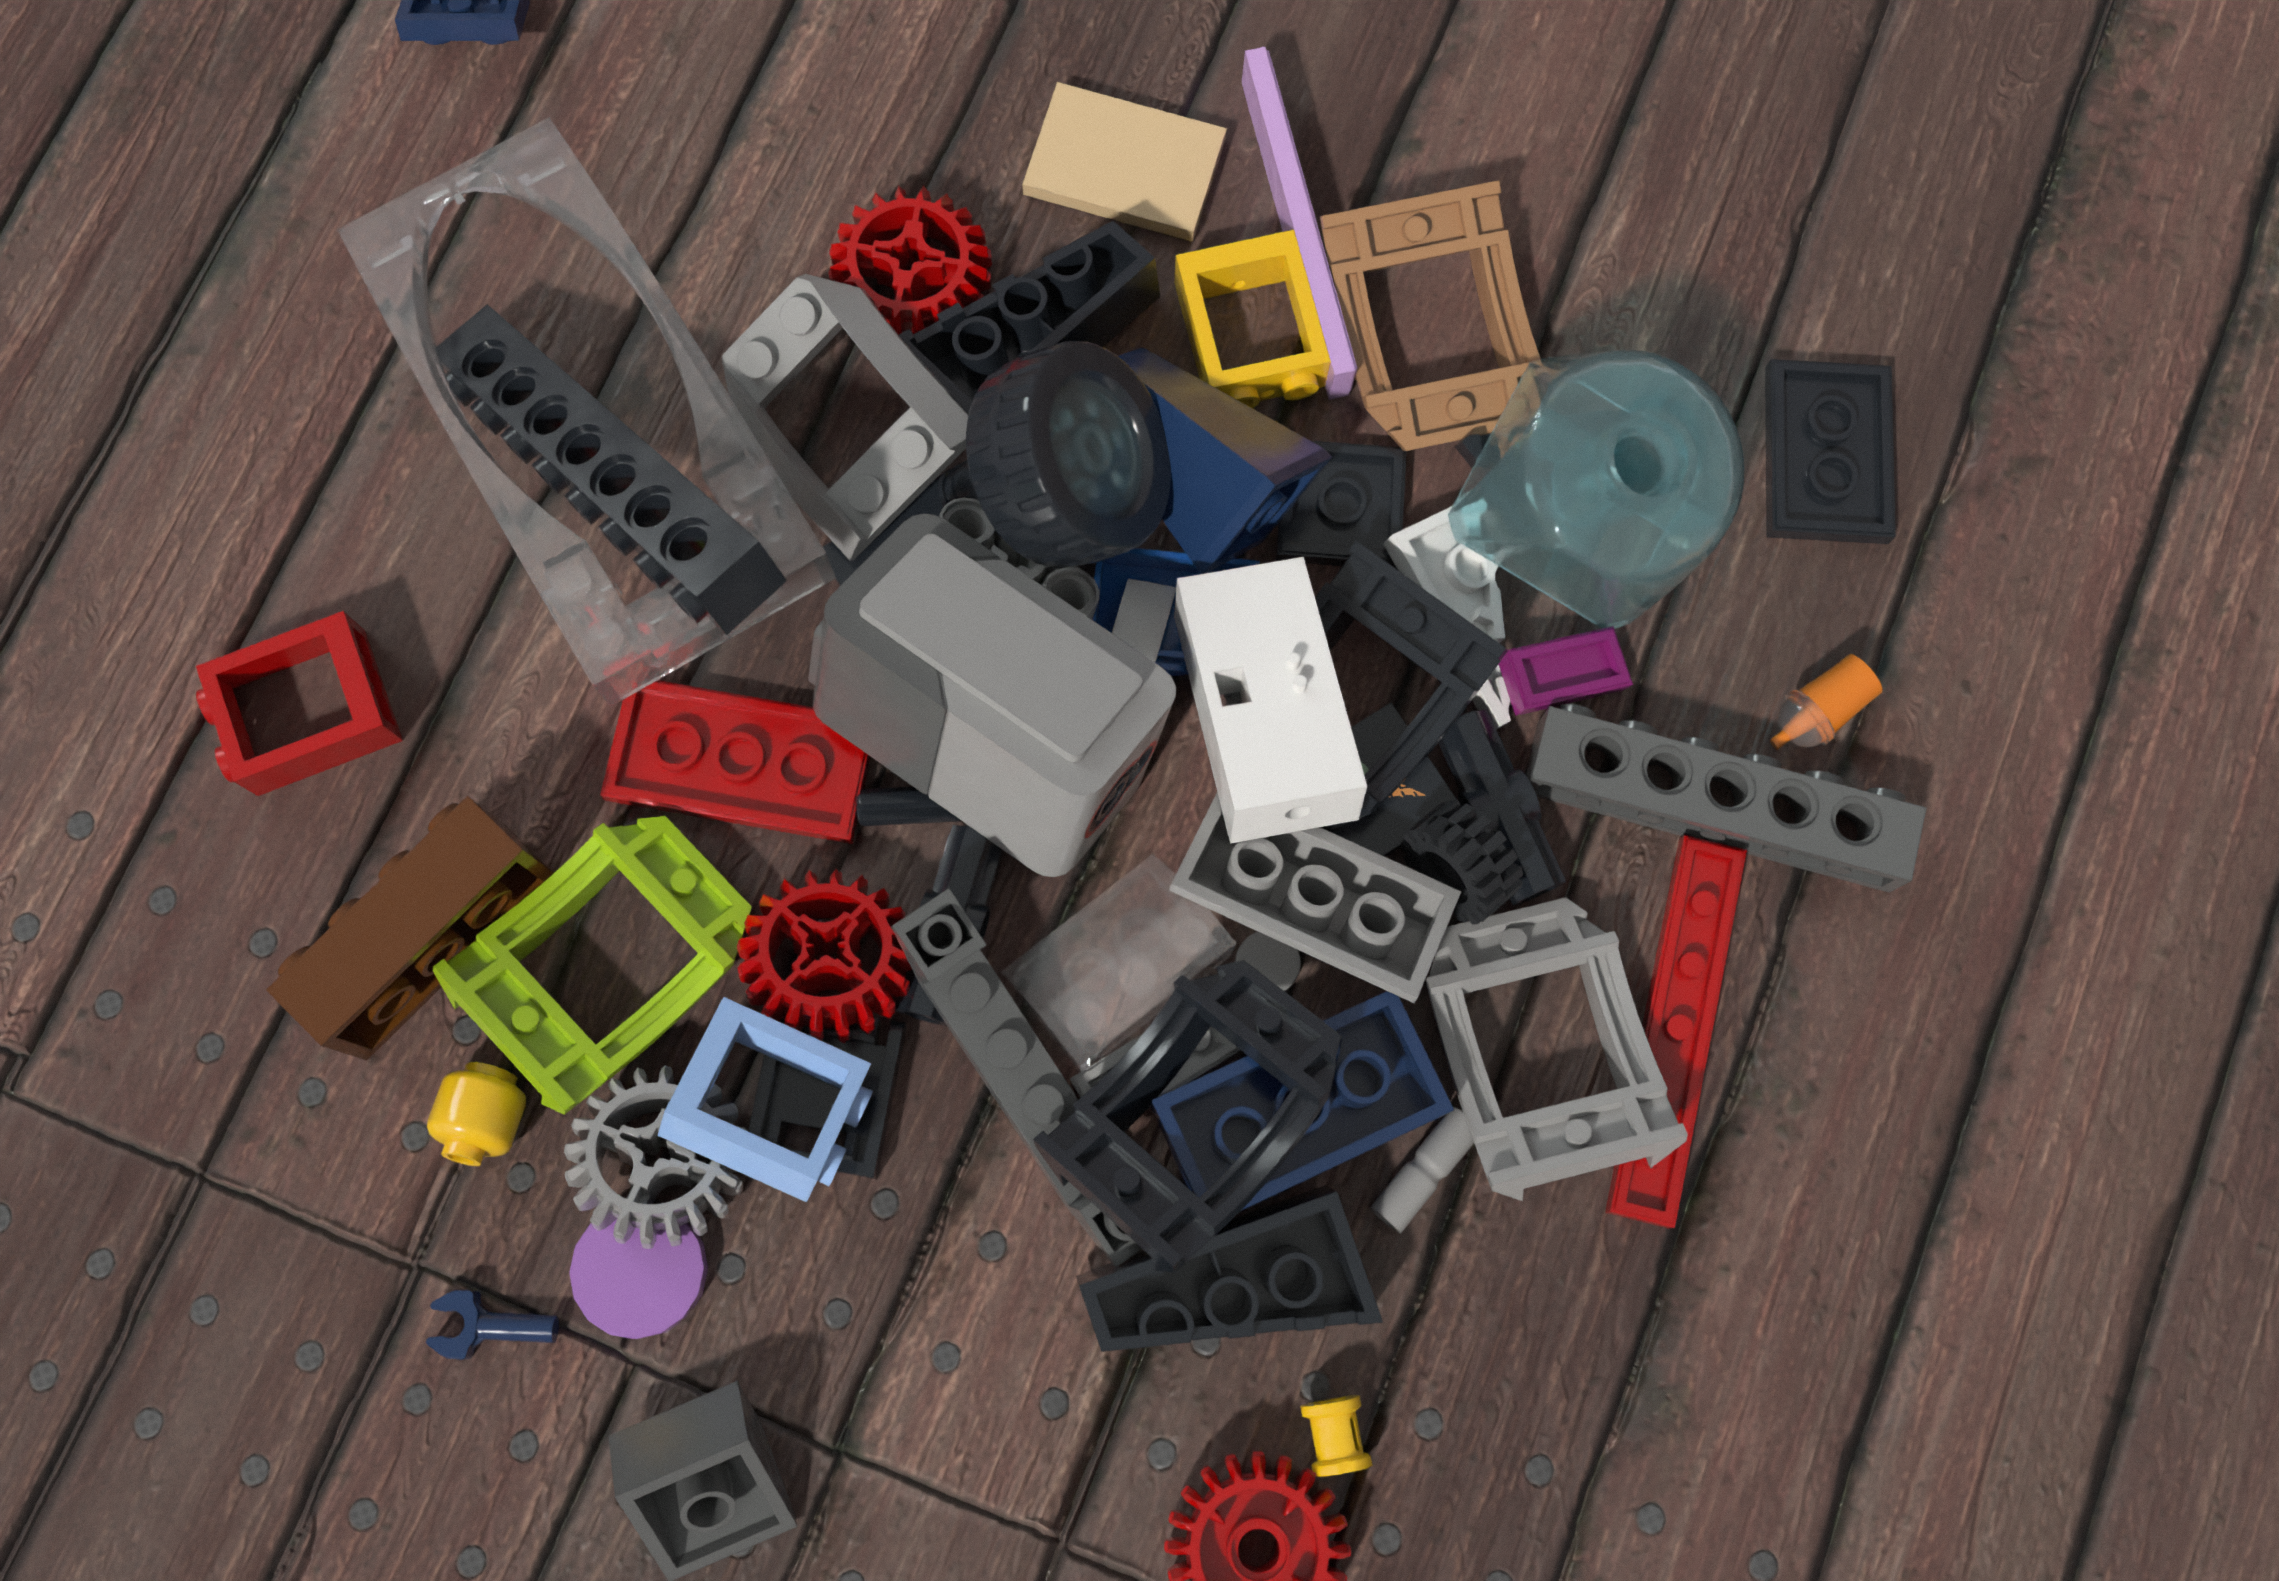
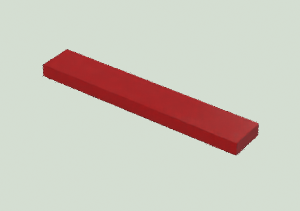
M1687 835L1682 836L1678 841L1642 1027L1667 1086L1666 1096L1678 1123H1683L1688 1136L1685 1143L1652 1168H1650L1646 1158L1615 1165L1605 1213L1668 1229L1675 1228L1747 850Z

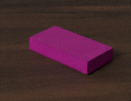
M1614 626L1509 649L1498 664L1515 716L1548 709L1549 706L1556 707L1561 704H1569L1624 691L1633 685Z

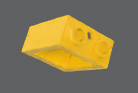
M1294 230L1176 255L1174 283L1200 380L1251 408L1257 406L1262 400L1284 396L1286 400L1303 399L1316 393L1319 388L1325 387L1331 361ZM1285 281L1305 353L1222 371L1203 299Z

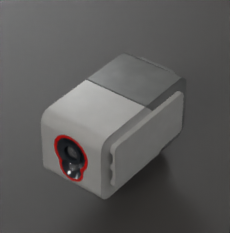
M959 498L950 501L944 506L940 516L919 514L904 521L830 596L825 604L823 620L819 623L813 635L808 681L815 686L813 695L814 712L825 725L923 794H928L929 798L1029 869L1048 877L1061 876L1073 869L1138 790L1176 697V686L1172 677L1162 667L1093 621L1099 601V588L1095 580L1088 573L1077 566L1062 569L1046 567L1023 557L1004 541L990 523L980 502L972 498Z

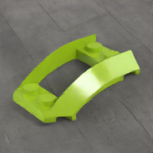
M666 816L641 818L637 820V825L608 828L602 823L593 830V836L544 883L506 914L477 934L475 942L447 962L443 959L434 965L433 972L454 1009L461 1006L542 1095L541 1104L565 1115L661 1037L726 974L734 964L738 952L737 944L739 939L743 937L745 930L744 922L747 915H750L752 906ZM621 871L698 954L638 1011L599 1043L595 1044L522 966L520 961L544 943Z

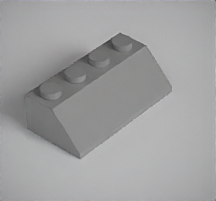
M1218 792L1169 889L1173 893L1412 1003H1415L1461 894V891L1321 827L1230 844Z

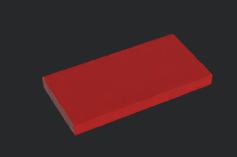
M629 675L600 796L605 801L853 844L858 820L856 798L865 787L871 756L825 725L816 716L813 707Z

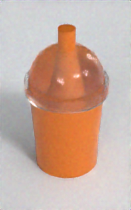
M1853 654L1847 655L1799 690L1793 689L1784 697V703L1780 706L1777 713L1778 727L1781 732L1769 740L1771 745L1776 750L1788 741L1793 745L1803 748L1815 747L1818 744L1826 745L1835 738V733L1883 692L1879 679L1863 660Z

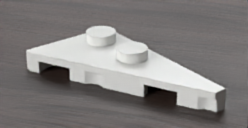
M1487 490L1393 534L1383 543L1401 573L1500 643L1505 639L1501 592L1495 581V572L1498 568L1496 548H1489L1486 513L1492 509V504ZM1497 665L1472 699L1478 711L1487 709L1495 729L1511 721L1509 716L1511 701L1499 665Z

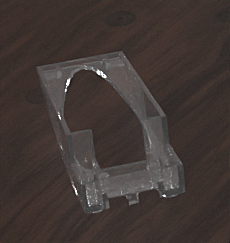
M550 118L533 125L337 229L402 353L492 513L590 682L610 706L617 704L836 579L825 550L731 397L626 231ZM475 191L502 194L526 202L568 226L598 250L627 280L654 318L671 350L682 377L695 422L702 477L715 503L762 544L787 579L786 583L728 635L721 631L706 616L696 624L669 595V592L675 588L670 582L661 590L656 588L627 605L621 596L623 594L587 541L576 535L532 500L503 470L472 429L446 378L434 339L428 303L427 268L430 240L443 209L454 199L459 205L466 201L463 194Z

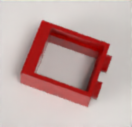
M344 611L196 666L202 689L196 691V699L207 722L212 726L215 725L221 746L215 748L218 766L230 783L235 782L257 796L403 741L366 632ZM330 652L353 720L255 757L233 688Z

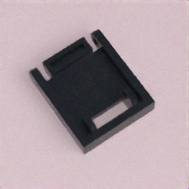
M873 1016L875 1029L870 1034L862 1031L857 1023L849 1025L850 1036L845 1044L836 1037V1029H824V1039L822 1041L871 1063L861 1086L872 1090L873 1093L857 1127L855 1128L844 1123L840 1130V1133L846 1134L844 1144L846 1152L836 1172L877 1180L907 1025L905 1022L893 1020L886 1046L877 1045L881 1019L880 1017ZM783 1018L782 1020H780V1021H778V1022H781V1023L784 1024V1023H785V1018ZM804 1026L800 1032L810 1036V1027ZM764 1054L748 1132L784 1147L788 1124L817 1129L823 1128L841 1089ZM788 1149L806 1158H809L811 1154L808 1152Z

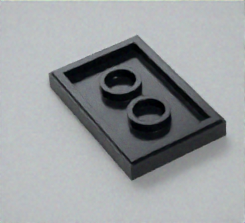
M1771 359L1765 367L1766 537L1889 544L1896 537L1892 366Z

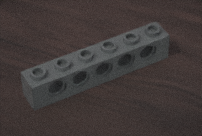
M1561 704L1558 708L1549 706L1537 723L1525 775L1539 798L1679 836L1687 835L1747 850L1746 854L1889 893L1912 881L1927 807L1905 802L1906 796L1901 792L1877 787L1863 791L1843 785V778L1824 771H1807L1805 774L1785 770L1781 768L1782 764L1779 760L1765 755L1746 754L1743 758L1719 752V746L1716 743L1702 738L1686 737L1682 738L1681 741L1657 735L1658 730L1655 727L1643 722L1627 720L1620 722L1618 725L1596 719V713L1591 709L1575 704ZM1595 748L1603 751L1610 759L1611 772L1600 773L1593 770L1585 760V749ZM1647 765H1658L1666 769L1672 778V789L1663 790L1653 785L1647 775ZM1711 781L1721 782L1731 790L1734 797L1733 807L1720 805L1713 799L1710 793ZM1773 798H1781L1793 807L1795 812L1794 824L1785 823L1776 816L1773 810ZM1837 814L1846 816L1854 823L1857 829L1856 841L1848 840L1840 834L1836 827Z

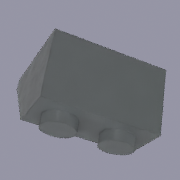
M738 1381L608 1436L615 1498L668 1581L678 1579L798 1527L794 1510L762 1423Z

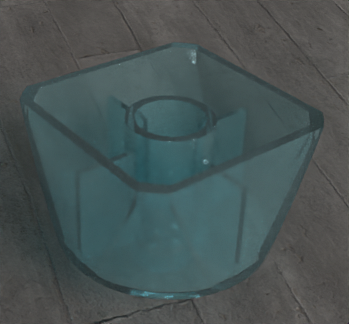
M1612 350L1541 358L1529 362L1448 513L1450 526L1455 540L1602 629L1612 626L1616 629L1633 622L1672 591L1715 550L1725 536L1736 515L1743 493L1744 457L1740 437L1727 407L1712 387L1688 368L1660 354L1638 350Z

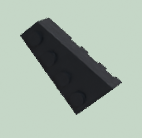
M1111 221L1043 258L1044 265L1018 278L1011 274L992 285L994 292L964 308L957 303L938 313L939 321L915 334H912L911 330L908 329L899 334V336L950 392L949 395L969 415L974 396L981 384L985 382L986 378L995 369L1030 352L1066 341H1085L1104 347L1161 297L1155 257L1118 224Z
M1325 1185L1232 1219L1175 1273L1156 1271L1152 1257L1146 1251L1131 1256L1118 1267L1110 1263L1076 1276L1101 1352L1191 1343V1340L1250 1337L1258 1333L1296 1330L1297 1332L1317 1330L1335 1325L1383 1323L1338 1193Z

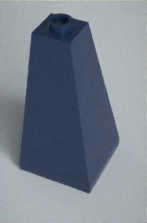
M1143 347L1118 356L1140 378L1160 414L1171 465L1170 494L1162 520L1202 574L1212 571L1263 543L1332 458L1323 447Z

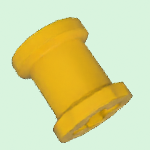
M1360 1395L1324 1399L1300 1406L1302 1417L1310 1420L1317 1461L1312 1464V1470L1316 1473V1477L1355 1472L1373 1466L1371 1455L1363 1452L1356 1410L1362 1406Z

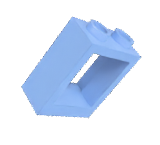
M723 997L664 1111L657 1136L807 1202L817 1181L830 1186L842 1161L846 1148L835 1144V1141L844 1123L856 1128L873 1093L872 1090L861 1086L871 1063ZM735 1042L841 1089L809 1158L701 1111Z

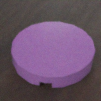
M617 1220L601 1231L596 1230L590 1223L575 1246L569 1272L574 1300L589 1322L609 1335L642 1339L666 1333L687 1317L690 1310L694 1309L703 1295L708 1271L703 1241L693 1231L689 1223L679 1227L682 1235V1243L680 1245L671 1246L666 1230L657 1231L656 1243L652 1249L642 1247L639 1228L634 1230L631 1238L625 1244L616 1242L613 1236Z

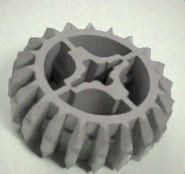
M665 1065L661 1068L657 1083H649L644 1069L637 1068L633 1075L635 1087L625 1090L622 1082L611 1078L608 1087L613 1099L608 1103L600 1097L589 1096L586 1103L588 1109L595 1117L594 1120L584 1117L574 1118L571 1124L573 1132L583 1140L573 1141L564 1147L566 1158L574 1163H578L565 1172V1179L570 1187H583L573 1198L579 1211L590 1210L596 1207L590 1218L591 1224L596 1230L601 1231L617 1220L613 1233L616 1242L625 1244L631 1238L634 1230L639 1228L640 1241L645 1249H652L654 1247L657 1231L666 1230L671 1246H678L682 1243L680 1226L690 1222L693 1231L698 1236L704 1235L708 1229L702 1213L708 1210L714 1216L724 1218L729 1213V1209L719 1193L730 1196L740 1195L743 1190V1184L736 1175L732 1174L738 1171L711 1160L710 1165L698 1161L695 1152L657 1136L664 1111L678 1085L674 1083L671 1067ZM714 1084L701 1111L733 1124L739 1117L738 1109L733 1103L718 1106L722 1098L721 1088ZM661 1111L656 1120L647 1127L633 1128L625 1126L626 1123L636 1117ZM661 1147H668L670 1160L659 1158L653 1167L647 1166L645 1153L656 1155ZM606 1149L618 1153L621 1162L633 1167L629 1178L631 1189L627 1198H623L613 1191L603 1179V1159ZM695 1183H698L691 1191L676 1200L662 1204H653L658 1194L668 1186L678 1184L692 1188Z

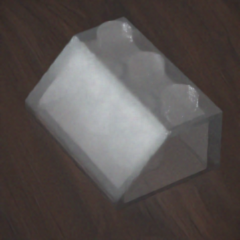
M1154 854L1002 970V974L1079 1072L1096 1063L1157 1015L1175 990L1173 982L1181 975H1184L1189 980L1203 978L1233 954L1236 945L1235 940L1208 908L1169 891L1176 874Z

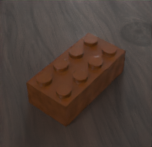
M469 796L464 798L459 804L452 803L437 813L428 826L429 833L410 851H401L388 860L379 872L378 878L380 880L364 896L351 899L338 908L328 922L330 928L313 945L296 950L280 965L278 969L279 977L266 991L320 1046L367 1061L442 987L433 972V966L443 959L447 962L475 942L477 934L506 914L554 874L505 824Z

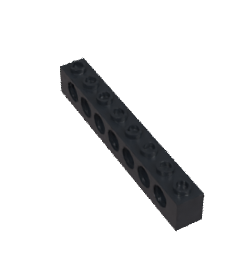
M488 304L431 351L447 371L439 379L447 390L465 408L474 401L469 408L495 436L505 429L500 437L526 465L536 458L537 460L531 466L558 495L568 488L570 491L564 497L590 525H593L601 518L604 522L598 526V529L623 556L626 557L635 550L638 555L633 559L634 563L656 587L661 590L670 582L675 588L669 592V595L696 624L706 616L721 631L728 635L787 582V579L762 544Z

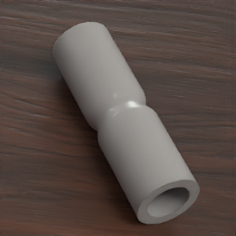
M1454 1106V1110L1441 1119L1419 1146L1414 1159L1407 1162L1370 1206V1210L1379 1219L1399 1234H1401L1436 1191L1439 1180L1449 1175L1474 1144L1464 1113Z

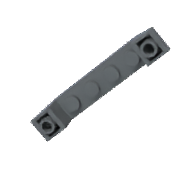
M947 889L892 925L891 928L919 984L1064 1205L1112 1265L1118 1267L1142 1248L1070 1182L1063 1187L1035 1147L1033 1141L1042 1131L1047 1135L1050 1134L1075 1112L1073 1104L1078 1101V1098L980 949L986 946L985 942L951 890Z

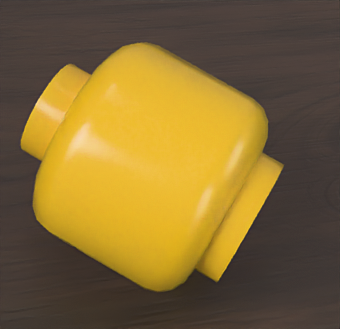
M469 1062L466 1063L464 1070L453 1071L444 1076L427 1121L429 1135L444 1145L441 1153L443 1157L464 1165L480 1166L483 1157L501 1156L510 1151L526 1107V1096L516 1086L517 1077L514 1074L497 1066Z

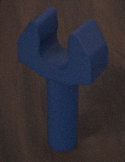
M455 1290L433 1301L430 1307L438 1311L459 1312L464 1318L465 1325L463 1331L456 1337H429L426 1339V1344L447 1359L464 1360L471 1359L476 1347L485 1340L555 1343L559 1331V1318L554 1315L489 1312L481 1303L479 1291Z

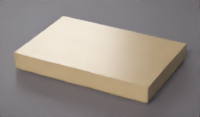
M1057 82L1022 184L1023 195L1193 242L1226 140L1227 128Z

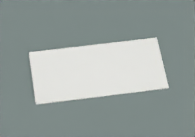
M1128 579L1112 634L1155 663L1176 587Z

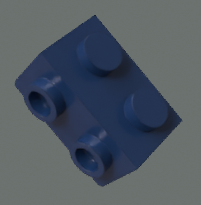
M401 0L395 17V23L401 41H423L431 45L445 44L450 41H482L491 45L503 44L508 41L520 40L530 0Z

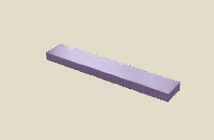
M1266 47L1246 50L1242 86L1282 232L1295 231L1331 361L1325 385L1328 399L1349 396L1355 380L1357 365L1269 50L1266 51Z

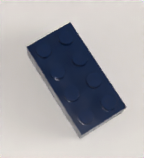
M1386 991L1323 1021L1339 1033L1342 1038L1329 1098L1282 1165L1241 1211L1443 1117L1454 1110L1399 996ZM1249 1056L1155 1098L1151 1102V1109L1187 1187L1199 1198L1252 1144L1291 1092L1290 1089Z

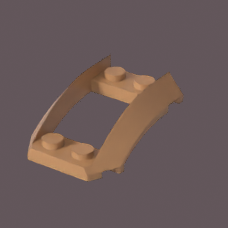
M1499 180L1320 217L1328 264L1356 361L1357 372L1355 378L1365 409L1403 451L1462 440L1474 434H1480L1481 436L1514 429L1519 425L1527 424L1535 403L1532 401L1543 372L1547 371L1545 359L1541 360L1530 329L1516 274L1508 229L1505 230L1498 195L1501 193ZM1469 252L1478 297L1499 368L1393 390L1378 342L1363 273Z

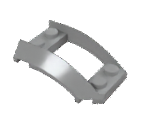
M804 274L797 277L722 355V364L733 417L738 426L786 491L851 561L880 535L966 449L968 414L949 395L950 392L887 322L864 289ZM843 328L867 359L910 408L829 489L789 443L765 408Z
M1566 897L1492 915L1479 924H1471L1468 921L1448 926L1435 954L1430 975L1426 980L1433 1013L1452 1080L1491 1190L1523 1201L1525 1188L1646 1158L1650 1168H1652L1685 1143L1688 1136L1683 1123H1678L1666 1096L1668 1089L1639 1019L1618 949L1619 939L1615 931L1605 933L1587 920V912ZM1579 965L1596 1029L1617 1089L1503 1118L1480 1054L1464 994Z

